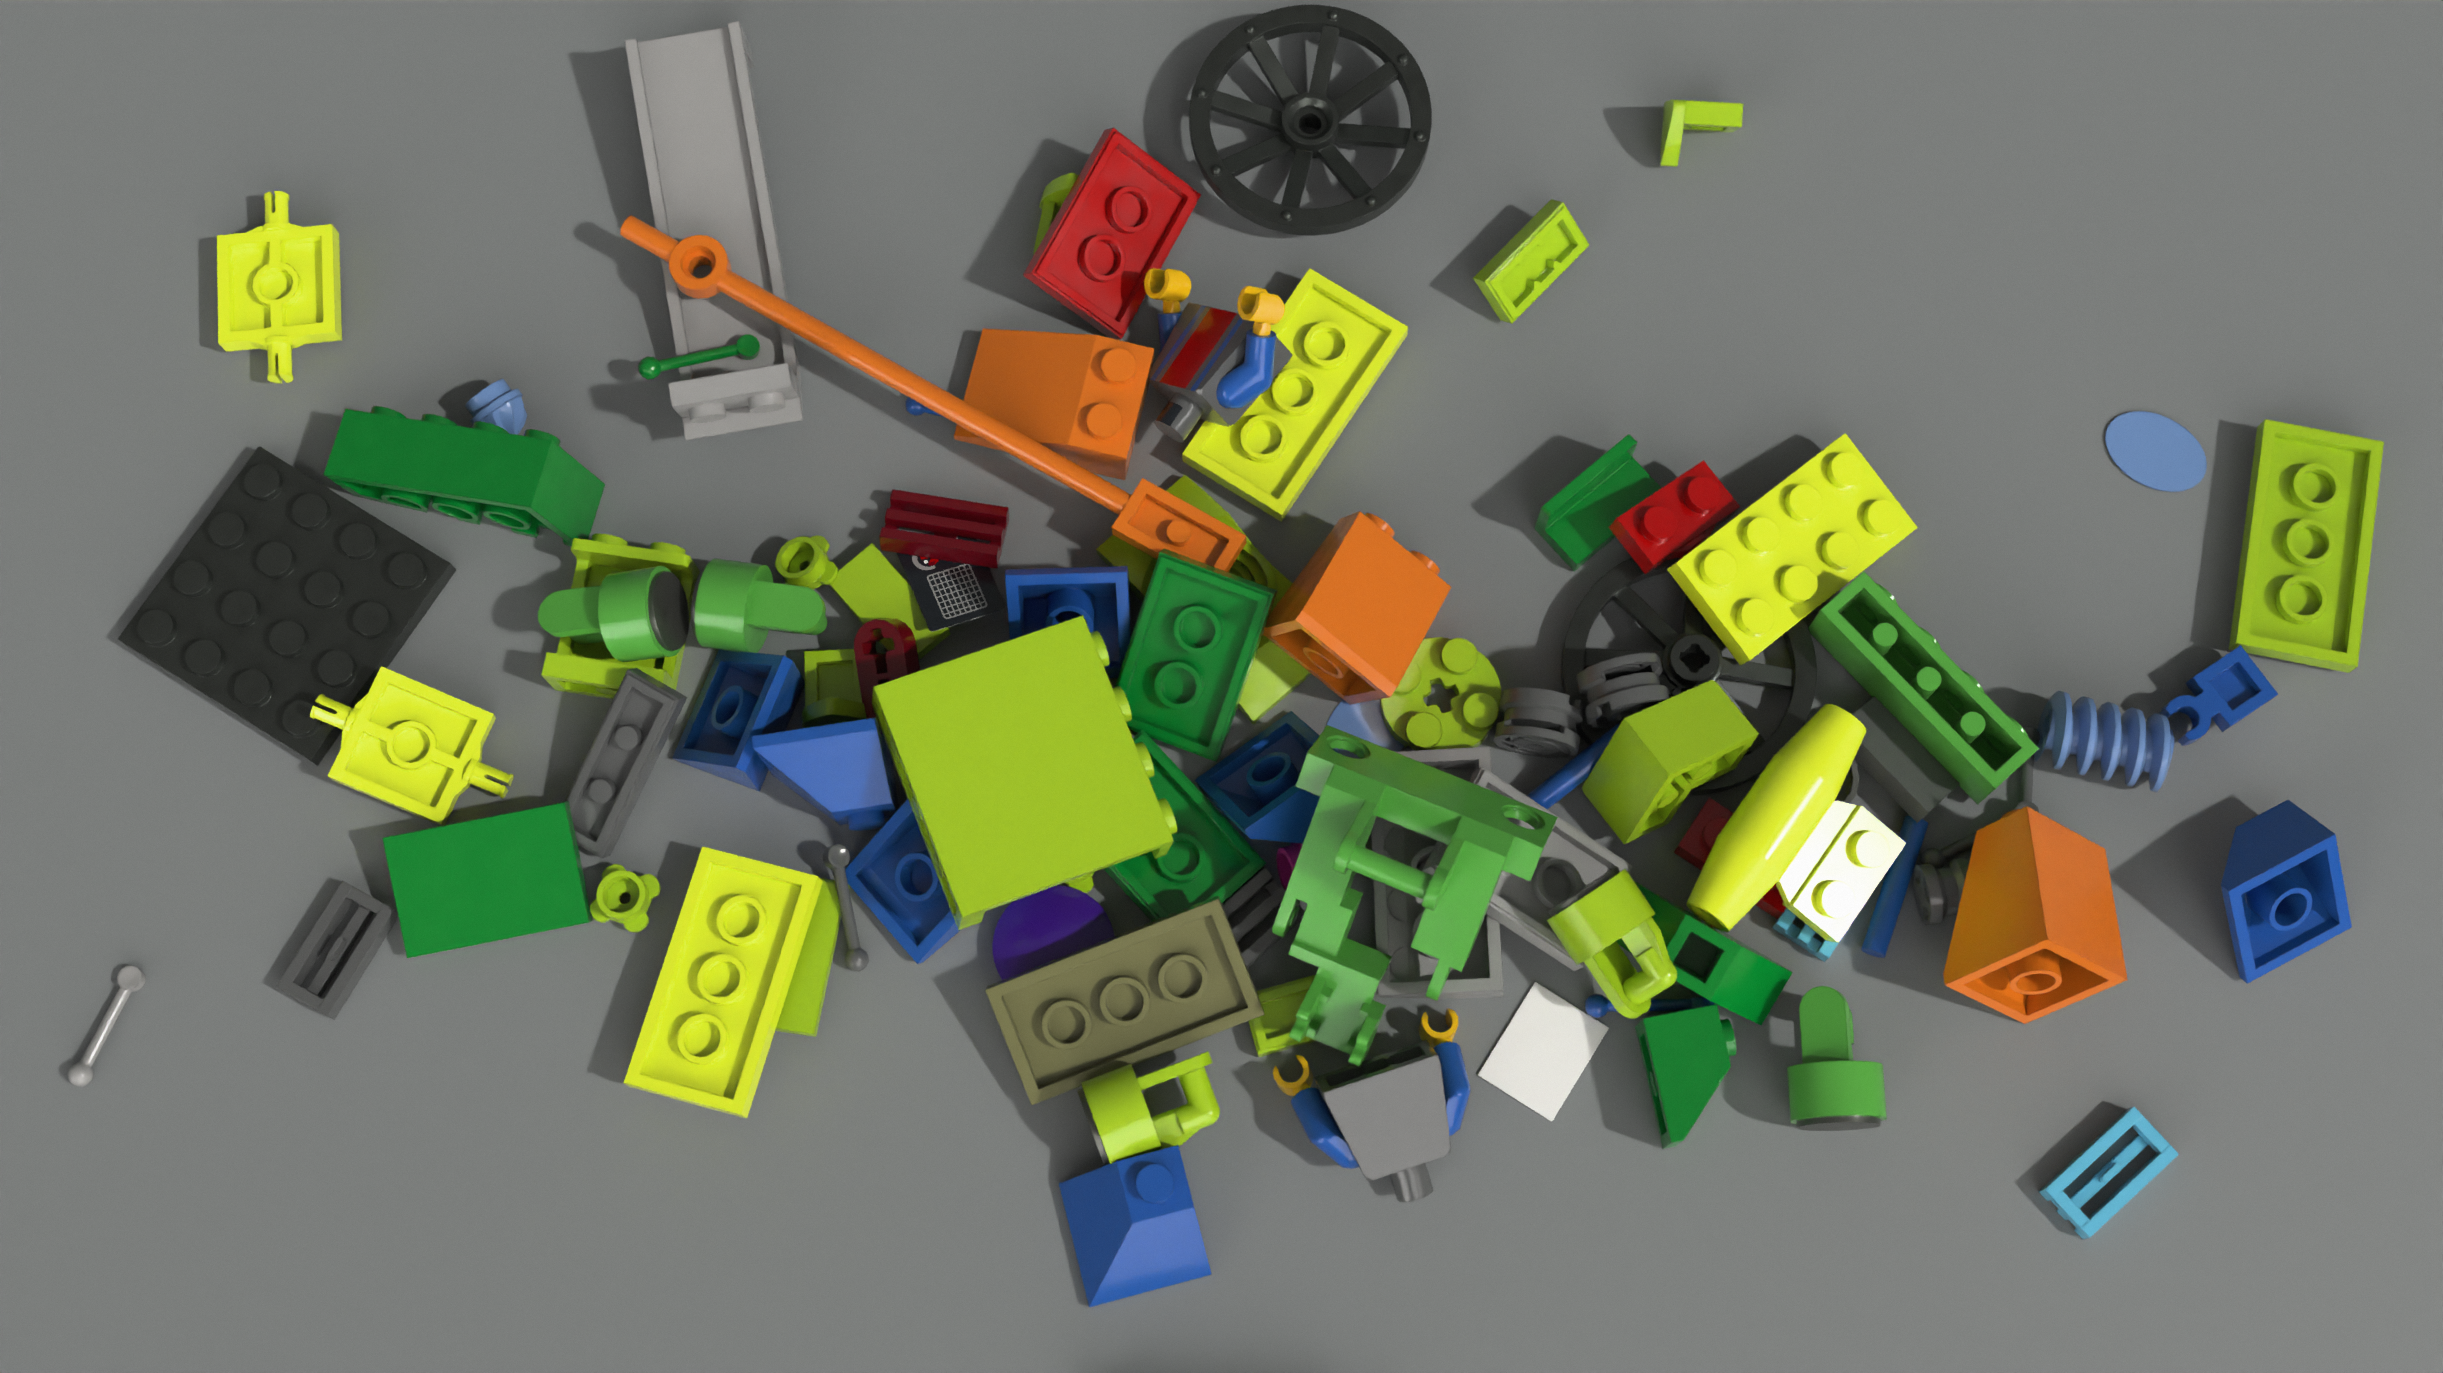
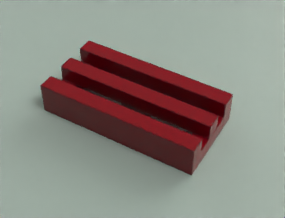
M892 489L890 496L891 506L887 508L885 527H882L879 536L882 551L998 568L1009 524V507ZM899 527L930 531L934 535L899 530ZM957 536L987 540L990 543L986 544L956 538Z

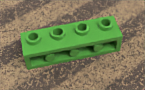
M1864 571L1827 603L1808 627L1810 634L1960 783L1959 786L1977 805L2039 749L2029 739L2024 728L2015 719L2006 715L1985 694L1978 681L1967 672L1962 671L1944 653L1937 640L1928 631L1919 627L1898 606L1891 593L1883 586L1875 583Z

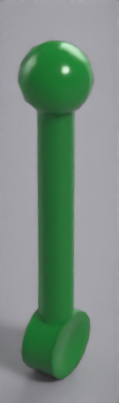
M745 334L737 340L736 344L661 360L647 356L639 362L638 371L643 378L654 379L662 371L737 355L742 359L752 360L758 356L760 344L755 336Z

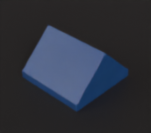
M1127 566L1010 569L1005 571L1010 640L1083 615L1090 633L1098 631L1106 645L1109 665L1104 668L1108 678H1118L1132 637L1131 588Z
M719 649L672 758L683 764L760 792L769 770L753 749L752 736L786 731L805 686V680L793 660L784 655L734 652Z

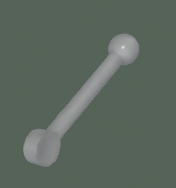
M126 966L118 973L117 982L120 986L81 1061L73 1064L68 1070V1079L74 1086H85L93 1079L94 1073L91 1067L131 992L140 990L145 984L146 976L139 968Z

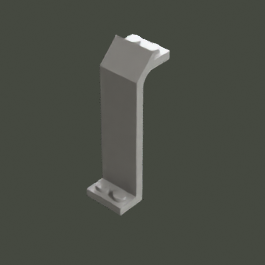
M730 22L728 27L640 42L636 38L624 40L655 228L679 242L693 235H706L716 239L724 247L734 273L788 302L749 68H754L752 51L740 22ZM661 259L676 356L736 344L737 340L745 334L755 336L760 344L759 354L752 360H745L737 355L679 368L680 381L668 383L672 408L682 417L685 440L803 421L801 373L794 333L722 292L704 299L687 296L677 287L669 270V262ZM708 265L700 266L694 271L693 276L697 278L705 277L711 272L712 267Z

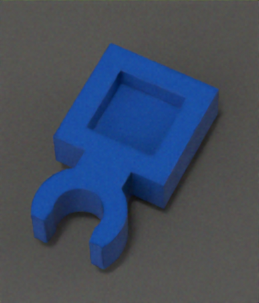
M2240 645L2185 683L2194 696L2182 695L2174 698L2161 709L2159 714L2169 718L2176 712H2182L2189 716L2192 728L2178 739L2181 746H2186L2194 743L2206 734L2211 724V718L2220 730L2224 732L2273 699L2278 693Z

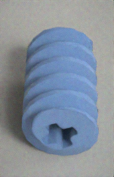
M2059 690L2051 696L2041 714L2037 728L2040 733L2037 745L2039 749L2034 753L2035 762L2038 761L2045 749L2052 750L2053 768L2060 770L2070 754L2075 755L2077 773L2080 775L2086 774L2094 760L2100 761L2101 778L2106 781L2110 780L2118 766H2122L2125 771V784L2131 787L2135 785L2142 771L2148 772L2150 791L2158 792L2169 770L2174 750L2173 730L2170 729L2167 717L2162 714L2154 713L2145 722V717L2141 710L2131 707L2121 716L2118 705L2111 702L2102 704L2096 712V705L2093 699L2082 696L2072 706L2070 695Z

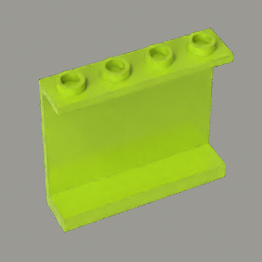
M1083 615L873 687V709L958 931L982 922L985 911L1150 851H1152L1155 859L1164 856L1174 841L1172 834L1177 833V824L1173 811L1165 798L1157 800L1149 778L1154 776V767L1150 754L1143 742L1134 743L1126 723L1132 720L1129 702L1120 686L1112 688L1104 668L1109 665L1106 645L1098 631L1090 633Z

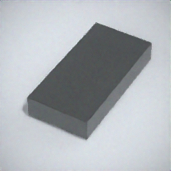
M1875 696L1852 714L1867 730L1854 759L1917 823L1960 785Z

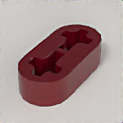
M884 618L866 622L858 630L854 639L855 660L866 719H877L872 706L874 686L920 671L916 640L913 632L906 623L898 619ZM884 638H893L894 650L886 653H877L876 641H881Z

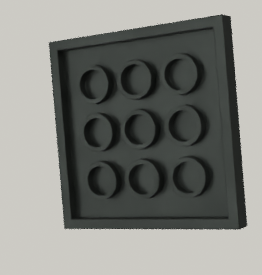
M259 446L118 637V640L318 766L343 730L318 719L310 718L313 705L336 714L320 707L315 702L320 694H324L330 699L354 708L368 694L380 667L388 668L456 572V569L448 561Z

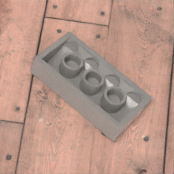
M1490 747L1396 752L1466 781H1469L1473 772L1481 767L1492 773ZM1376 817L1371 831L1372 851L1421 871L1437 843V840L1380 817ZM1373 879L1376 950L1392 956L1388 969L1378 985V996L1385 998L1430 999L1426 997V992L1439 959L1411 948L1425 907L1422 906L1423 899ZM1487 914L1485 915L1462 972L1451 968L1439 999L1504 997L1501 925L1498 921Z

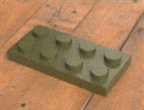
M1219 895L988 985L985 989L1031 1105L1082 1086L1081 1082L1128 1064L1134 1066L1264 1015L1263 1006Z

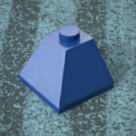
M1290 711L1194 781L1199 789L1250 839L1303 844L1320 796L1295 786L1307 752L1320 735L1294 712Z
M876 718L752 736L753 749L770 773L839 825L848 824L849 829L853 831L877 829L886 824L885 818H891L899 809L892 756Z
M2289 799L2235 828L2221 882V889L2239 977L2248 984L2352 928L2335 833Z
M1178 1145L1116 1161L1059 1183L1090 1308L1212 1275Z

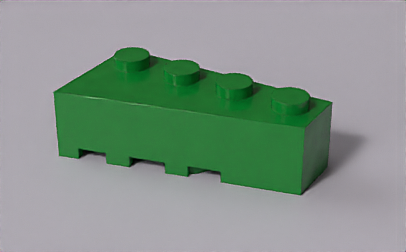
M373 406L370 413L345 409L323 474L356 497L427 513L430 502H432V507L435 510L457 520L480 525L484 515L493 522L511 527L513 533L533 538L538 537L541 527L554 531L563 538L562 542L568 546H572L573 538L589 539L605 487V483L559 446L560 439L549 433L527 429L524 436L509 434L499 426L481 421L474 422L472 428L457 426L453 421L434 414H423L421 420L409 419L395 410L381 406Z

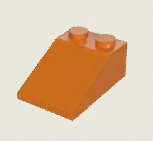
M983 328L963 401L1092 473L1125 480L1150 384L1149 373L1153 367L1154 348L1092 334ZM956 425L954 440L1004 451L963 427Z

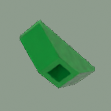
M1634 880L1655 911L1652 918L1661 930L1669 958L1676 967V981L1709 1001L1762 1026L1793 972L1725 932L1710 926L1699 917ZM1622 938L1617 940L1621 947L1630 952Z

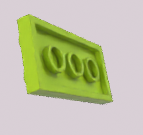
M2264 419L2257 427L2229 650H2234L2241 645L2246 653L2346 673H2350L2358 667L2384 447L2383 441Z

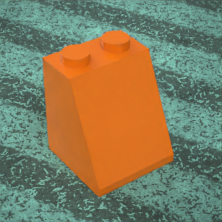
M1361 511L1340 518L1270 613L1263 632L1264 636L1349 705L1391 697L1451 589V586L1438 576L1440 569L1430 558L1420 552L1413 550L1409 552L1392 538L1395 535L1394 530L1384 520L1371 513H1365L1364 515Z
M2028 806L2009 811L2001 819L1977 830L1943 972L1944 985L2026 1024L2127 981L2105 848Z

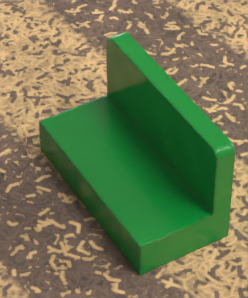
M1630 434L1625 436L1540 509L1535 530L1574 572L1615 538V535L1608 527L1617 517L1661 489V486L1633 458L1638 442Z

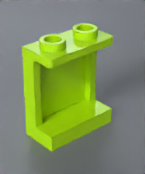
M600 533L593 534L591 540L573 538L571 552L576 557L577 563L571 589L600 586L606 575L611 572L664 566L679 579L683 586L688 602L690 625L693 591L700 571L691 556L686 554L685 549L664 542H653L650 544L649 549L627 546L628 542L620 537ZM569 636L560 637L557 654L546 652L541 675L556 691L614 699L627 670L637 668L676 690L686 642L679 653L672 657L620 662L611 655L605 642L579 644Z

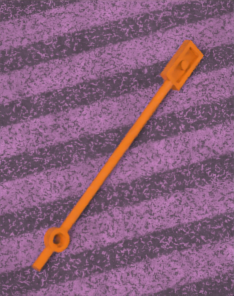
M633 215L627 217L622 224L620 230L622 237L669 262V270L677 287L687 296L704 299L715 296L720 292L726 294L1119 515L1111 527L1112 535L1151 557L1158 559L1160 551L1165 548L1229 572L1246 545V535L1146 479H1141L1131 495L734 273L724 247L716 239L706 235H693L679 242ZM708 265L712 267L711 272L705 277L697 278L693 276L694 271L700 266Z

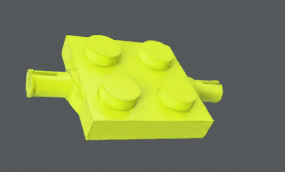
M270 191L263 195L265 200V224L263 226L256 227L246 233L217 235L218 344L226 352L250 349L267 350V380L281 384L282 379L286 383L294 380L292 375V349L304 344L342 340L339 232L333 224L302 227L289 223V195L282 191H274V196Z
M382 666L368 694L354 708L330 699L324 694H320L315 702L320 707L336 714L314 705L312 706L310 718L318 719L343 730L341 749L328 774L331 780L440 826L446 825L458 797L469 788L470 784L498 795L502 799L509 791L507 787L487 778L507 786L512 784L513 774H508L481 762L483 745L496 720L493 713Z

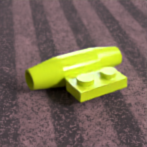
M1825 704L1772 757L1716 838L1686 903L1687 907L1697 917L1722 932H1729L1776 884L1783 899L1782 904L1826 941L1838 943L1906 844L1863 806L1835 801L1867 732L1865 726L1855 716L1836 705Z

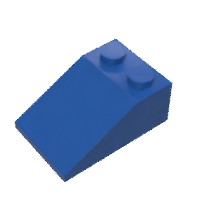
M907 799L847 866L845 872L849 886L913 960L919 964L927 960L959 931L911 805Z

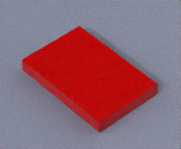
M1114 127L1104 130L1023 276L1108 338L1120 340L1123 338L1146 296L1144 288L1146 273L1152 268L1161 269L1201 194Z

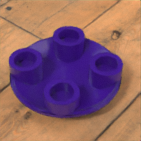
M1057 885L1015 900L1005 909L998 920L993 935L992 950L994 963L1003 980L1114 936L1113 927L1104 909L1092 897L1075 888Z

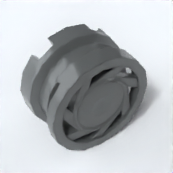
M1655 653L1629 654L1597 663L1577 674L1576 683L1579 693L1587 696L1589 703L1584 710L1588 725L1592 724V728L1614 727L1618 723L1621 724L1624 718L1671 698L1668 688L1665 685H1661L1659 681V676L1663 672L1659 656Z
M1526 687L1504 690L1501 693L1499 710L1504 714L1502 722L1497 723L1494 742L1506 750L1528 756L1555 759L1576 756L1579 750L1580 736L1575 732L1576 725L1581 724L1583 721L1585 704L1581 700H1575L1574 706L1569 704L1570 695L1553 690Z

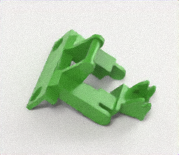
M1327 725L1307 752L1295 786L1320 796L1274 921L1272 933L1284 938L1289 928L1294 924L1299 911L1300 901L1307 903L1288 955L1319 968L1297 1012V1020L1291 1029L1289 1037L1299 1042L1305 1036L1349 1054L1348 1062L1360 1066L1369 1053L1386 1005L1374 1001L1373 998L1380 981L1388 969L1392 956L1347 938L1363 896L1362 892L1351 888L1355 874L1359 873L1423 899L1422 906L1425 907L1411 948L1439 959L1426 992V997L1438 1001L1451 968L1462 972L1502 870L1531 881L1558 817ZM1333 748L1350 751L1360 759L1344 756L1334 751ZM1376 817L1447 844L1445 853L1434 874L1430 875L1366 849L1365 847ZM1506 818L1522 820L1530 824L1534 829L1518 826Z

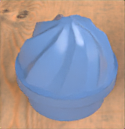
M504 379L492 383L465 404V407L473 416L470 424L473 426V423L476 421L487 422L505 429L509 434L518 435L527 418L522 401L523 394L518 388L512 390Z

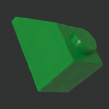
M1717 1004L1643 1018L1635 1027L1663 1149L1676 1147L1684 1141L1730 1069L1729 1057L1735 1056L1737 1053L1731 1022L1728 1018L1720 1020Z

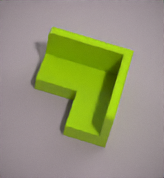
M1710 680L1624 718L1583 784L1582 790L1625 845L1669 824L1691 789L1736 769L1759 733L1719 684Z

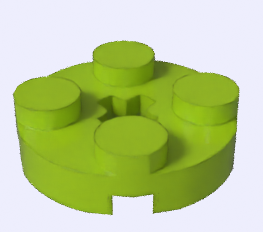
M1427 638L1420 644L1391 697L1380 699L1381 714L1387 729L1394 739L1407 748L1409 746L1414 751L1474 748L1482 744L1496 723L1501 698V686L1498 675L1490 661L1478 652L1474 644L1467 639ZM1441 684L1444 689L1452 688L1457 696L1450 701V711L1441 713L1437 705H1426L1424 698L1431 694L1432 685Z

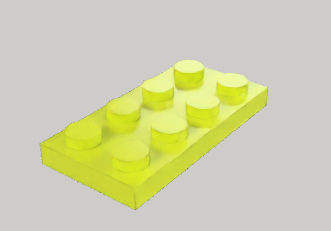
M1310 268L1284 304L1285 312L1282 319L1277 324L1271 325V331L1276 333L1277 338L1292 353L1288 363L1273 379L1270 388L1258 396L1235 424L1226 427L1204 421L1182 453V461L1280 522L1283 521L1408 333V326Z
M1844 433L1671 565L1667 570L1741 666L1753 659L1918 527L1847 434Z
M702 846L623 1083L632 1088L747 1119L823 883L818 876Z

